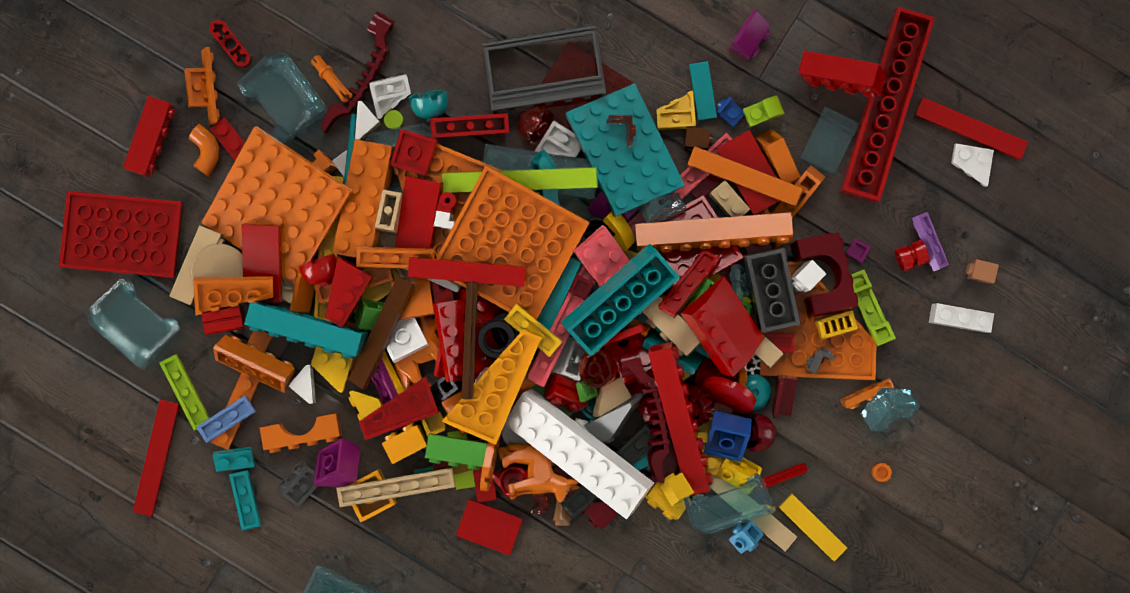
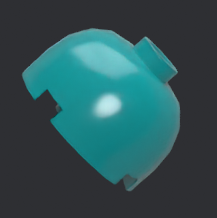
M431 90L424 91L425 94L420 96L419 93L410 95L409 101L412 111L417 117L426 119V122H429L431 118L443 115L448 107L447 91Z
M747 374L745 387L756 398L753 411L761 410L771 399L772 389L770 383L759 374Z

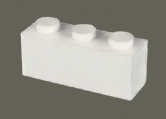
M813 260L803 263L790 276L793 290L796 293L798 291L800 293L810 291L826 273Z
M936 303L931 306L929 323L991 333L994 313Z

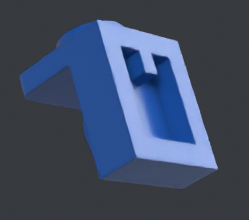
M729 97L727 100L723 98L716 106L719 108L716 113L733 128L744 116V113L732 101V97Z

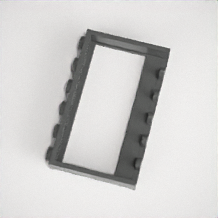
M584 24L581 28L565 27L562 31L557 32L547 30L543 34L528 33L520 38L509 36L506 40L498 41V39H491L487 43H482L491 111L493 114H498L497 110L507 109L508 111H515L516 107L526 106L527 108H534L535 104L545 103L549 106L553 105L554 101L564 100L568 103L572 102L573 98L583 97L587 100L591 99L592 95L602 94L603 97L607 95L596 25ZM593 35L598 70L597 76L495 92L490 51Z

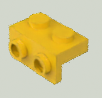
M657 481L645 496L648 499L647 503L654 508L659 507L663 510L662 514L668 519H679L692 500L687 498L672 507L660 488L663 483Z

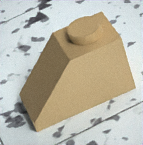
M612 376L603 381L604 385L598 389V396L593 410L594 418L604 415L632 398L621 377L614 379Z

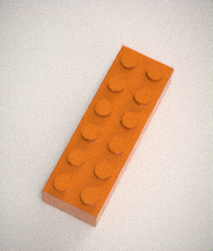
M354 140L346 186L353 191L340 212L333 254L356 258L357 247L379 246L381 232L375 228L382 191L390 190L394 169L390 166L395 147Z

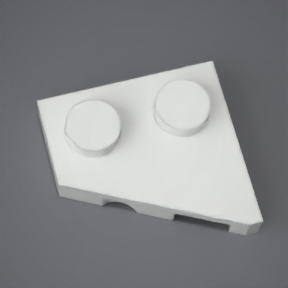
M406 74L369 82L377 119H381L391 108L393 109L402 99L411 94Z
M553 121L534 152L538 154L544 149L549 155L577 157L582 148L572 131Z
M954 144L951 163L958 169H962L969 177H973L980 182V185L987 187L994 150Z

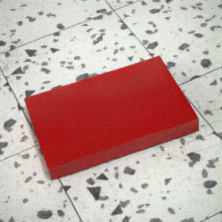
M469 499L456 536L510 555L523 518Z

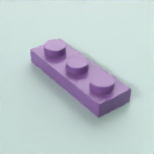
M928 212L913 217L914 228L928 250L929 264L933 271L948 266L949 263Z

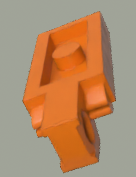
M887 378L841 398L840 402L843 407L854 409L860 406V402L874 400L878 397L877 394H888L895 388L891 379Z

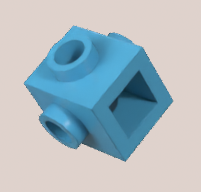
M750 520L744 525L738 524L732 530L733 534L728 540L742 554L747 550L749 552L754 550L758 546L757 542L764 534Z

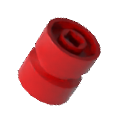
M921 239L910 243L909 247L904 245L894 250L898 265L903 272L915 268V264L921 266L930 262L928 250Z

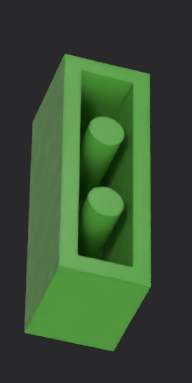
M429 434L425 458H429L431 463L441 464V461H447L450 466L460 467V464H466L469 469L479 470L480 467H483L487 443Z

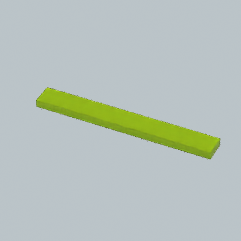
M597 167L499 171L531 190L598 187ZM482 171L442 173L443 193L472 192Z

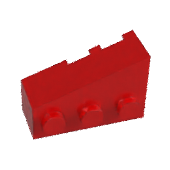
M338 257L325 318L340 327L346 326L374 276L362 268L356 267L355 264L345 258Z

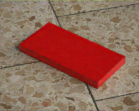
M750 130L716 148L719 156L776 178ZM735 184L746 205L750 208L752 215H756L780 202Z
M405 176L395 248L433 249L436 232L434 222L443 183Z
M242 224L243 277H273V298L260 301L280 303L282 302L281 226Z

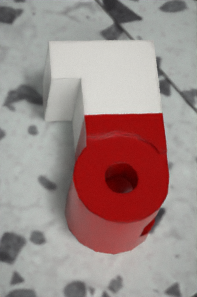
M445 192L440 196L434 222L435 227L448 230L453 228L455 224L453 221L454 212L459 205V199L456 195Z

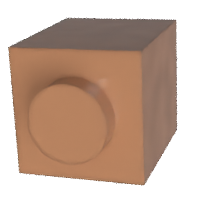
M978 259L971 260L966 269L967 279L994 284L999 265Z

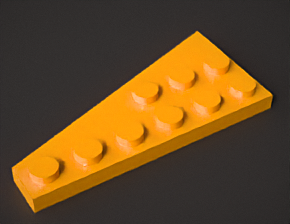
M523 329L474 384L473 399L466 400L461 398L441 422L496 445L542 336Z

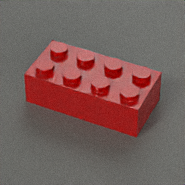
M810 51L803 52L798 71L803 80L811 87L818 88L821 85L826 86V89L832 91L842 89L848 94H856L858 92L863 93V96L874 98V96L881 97L887 75L877 63Z

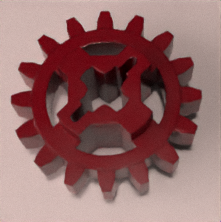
M690 384L688 385L689 395L687 397L689 402L693 403V419L697 420L698 425L701 426L709 422V418L713 416L710 413L714 410L710 406L713 402L708 400L709 393L704 394V388L699 389L698 385L693 386Z

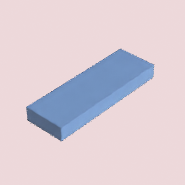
M245 395L196 428L205 442L208 443L257 411Z

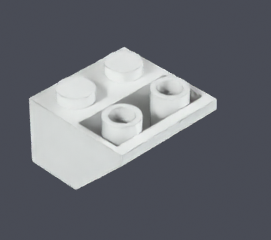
M568 338L551 374L557 373L579 382L589 354L575 338Z

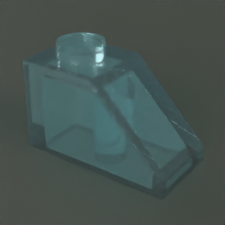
M678 193L652 196L646 204L639 208L646 223L664 222L687 209Z

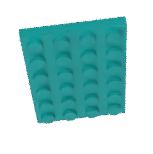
M635 83L566 112V118L590 167H597L598 184L614 217L625 214L685 186Z

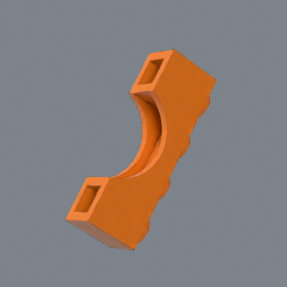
M339 413L317 417L314 427L305 435L290 433L282 423L260 427L263 450H269L270 453L279 452L281 447L288 446L289 450L300 448L301 443H307L308 446L319 444V440L326 439V442L338 441V437L342 436Z

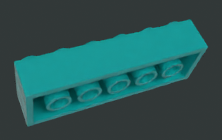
M649 243L564 318L561 323L585 351L592 356L680 277Z
M262 301L250 302L244 325L250 326L252 331H268V335L278 338L279 336H286L287 341L295 343L303 341L305 346L312 348L324 347L323 351L329 353L341 352L343 357L350 359L360 356L370 333L349 326L340 327L331 321L300 312H293L290 309Z

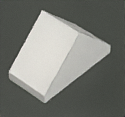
M358 101L355 139L363 141L381 123L362 101Z
M306 365L290 383L289 387L311 404L316 403L314 372L311 365Z

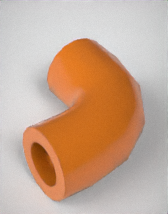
M198 124L189 135V140L200 149V156L193 166L209 177L219 160V146L214 135L204 126Z

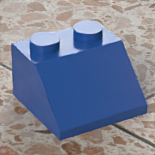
M714 410L703 453L741 462L751 435L752 419Z

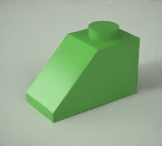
M361 299L354 316L358 328L363 331L372 330L385 303Z

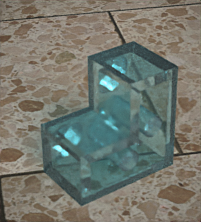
M881 388L877 391L876 396L871 402L866 405L861 415L871 431L885 432L896 419H910L920 408V405L909 389Z

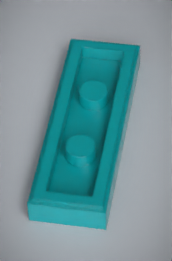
M708 61L689 64L697 120L716 119L717 113Z
M249 469L229 474L241 530L262 526Z

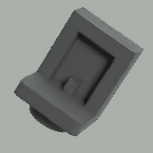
M822 347L821 350L815 349L813 355H809L806 360V371L816 374L823 357L834 361L835 357L831 355L832 351Z

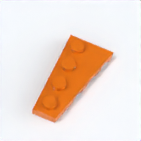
M197 277L193 279L195 316L211 310L213 312L223 307L239 306L240 303L256 302L273 298L274 296L273 277Z

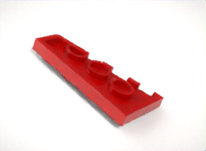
M426 376L359 421L365 440L439 413Z

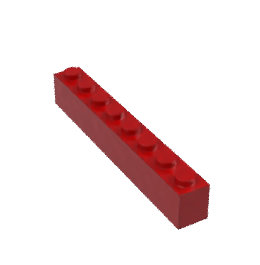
M673 341L650 346L648 355L680 472L683 473L694 491L692 495L710 492L713 477L707 471L709 464L707 456H703V440L698 438L697 431H699V425L697 420L693 419L694 407L687 397L689 395V388L683 382L682 377L685 375L683 366H679L677 360L680 358L678 348H674Z

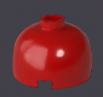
M330 254L299 266L303 279L308 284L320 285L321 288L332 284L330 280L334 277L337 258L335 254Z

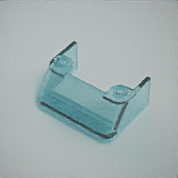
M758 473L747 478L744 486L711 497L698 494L692 497L693 500L687 497L683 498L692 529L704 535L736 526L776 511L765 481Z

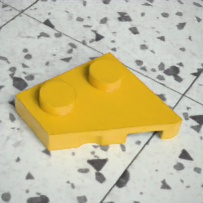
M693 91L687 92L685 96L675 99L670 104L656 110L657 130L696 128Z
M316 347L311 366L338 392L343 393L354 357L353 359L346 358L341 353H329L323 351L324 348Z

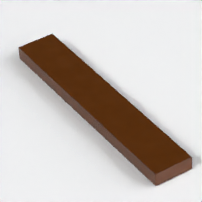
M397 276L348 381L362 389H367L416 286L415 284Z

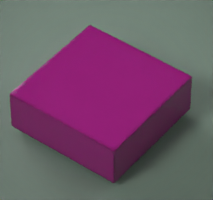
M853 238L845 255L862 264L871 246L857 238Z

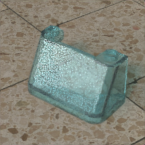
M282 52L265 55L236 83L244 96L256 97L277 125L273 130L274 137L283 144L292 140L322 118L327 112V107L287 54Z
M121 278L88 308L87 319L96 331L138 367L145 370L179 332V325L172 318L161 319L135 296V286Z

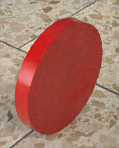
M707 377L701 388H704V394L709 393L708 400H712L714 405L730 412L750 413L756 404V398L750 390L727 378Z

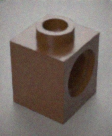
M686 128L685 149H694L695 146L707 151L708 146H712L713 135H710V129Z

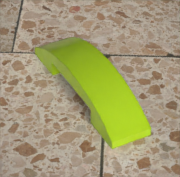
M863 269L851 274L854 292L858 296L859 312L876 345L880 346L895 340L896 337L889 322L886 321L865 270Z

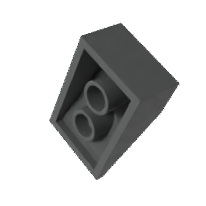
M641 392L604 415L593 418L584 426L589 433L606 445L612 442L615 437L622 433L621 430L628 424L647 394H642Z

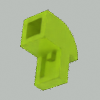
M778 96L764 99L743 109L749 127L769 122L785 114Z

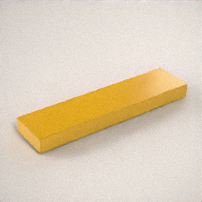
M792 493L780 504L779 508L834 562L847 549Z

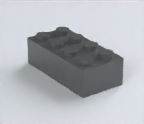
M779 247L743 255L759 330L764 333L800 325L785 248Z

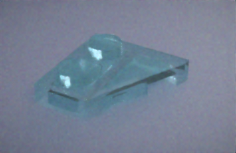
M739 264L731 265L730 279L732 281V289L740 301H742L743 297H747L751 293L746 269Z

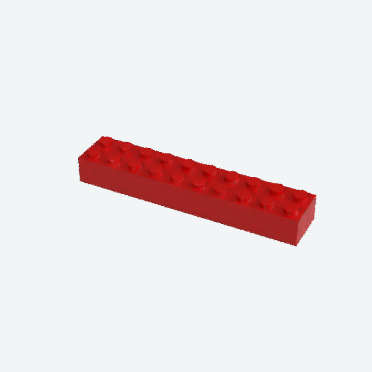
M899 6L893 11L878 64L887 74L881 97H867L839 190L840 193L873 203L880 201L935 17Z

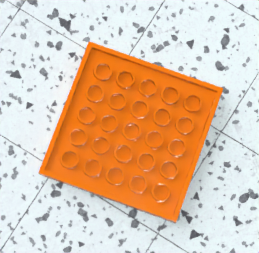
M256 126L250 133L201 223L212 231L222 234L224 239L241 250L242 224L281 226L282 278L295 286L297 274L300 273L299 266L313 260L353 190Z
M485 165L436 259L527 267L525 287L478 283V295L508 312L518 304L537 320L573 255V250L576 249L590 222L490 166ZM454 281V282H456L457 284H459V285H461V286H463V287H465V288H466V284L468 283V282Z

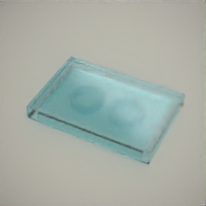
M824 107L799 159L834 175L859 123Z

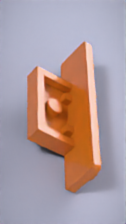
M205 47L201 51L203 68H186L184 72L188 108L207 107L210 126L217 123L220 114L219 109H216L215 102L218 95L217 91L214 90L216 79L215 72L212 71L214 57L213 53L210 52V47Z

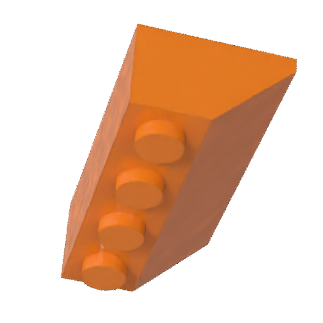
M225 335L213 348L216 361L285 393L295 375V368L290 362L285 360L282 362L269 352L263 353L252 344L246 345L235 336L229 337Z

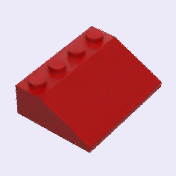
M723 276L680 313L723 375L734 377L748 364L765 338Z

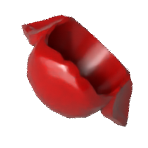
M511 464L507 468H502L500 472L494 471L493 479L501 487L503 493L510 497L508 484L528 479V467L524 468L519 464Z

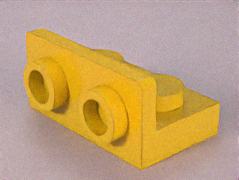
M744 457L741 462L724 458L716 476L749 494L758 482L762 467Z

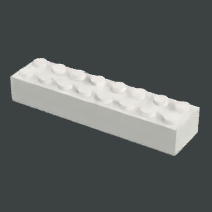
M532 388L521 395L507 417L506 426L625 519L634 513L654 485L653 481Z

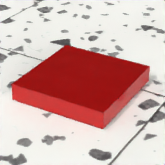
M401 129L390 166L427 177L439 140Z

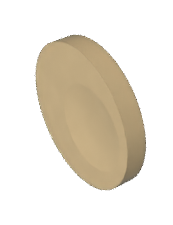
M217 243L206 246L193 259L191 265L192 282L197 277H243L242 254L227 244Z

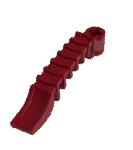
M379 11L375 13L367 28L368 32L376 36L374 47L378 50L376 52L372 51L370 57L376 61L373 63L368 60L365 64L371 70L369 73L365 70L361 72V76L366 78L364 82L360 79H357L355 82L360 89L357 91L350 87L348 90L355 97L352 100L346 95L349 99L345 102L348 104L347 108L340 103H334L328 108L321 124V130L326 134L336 120L343 116H350L354 110H357L358 101H363L365 93L370 90L369 82L375 81V76L381 71V65L385 63L386 55L390 53L386 45V38L392 30L395 21Z
M638 351L620 354L617 356L622 377L634 375L639 384L644 383V387L641 388L642 394L650 393L649 397H644L645 404H653V407L647 408L648 414H655V417L649 418V423L652 425L657 424V428H651L649 431L650 435L659 434V438L647 439L649 446H660L649 450L647 460L655 480L659 483H664L662 464L664 458L669 453L668 444L670 442L667 438L668 430L665 427L664 410L660 404L661 399L654 382L655 377L643 372Z

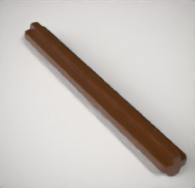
M473 282L466 284L462 399L471 400L474 396L478 283Z

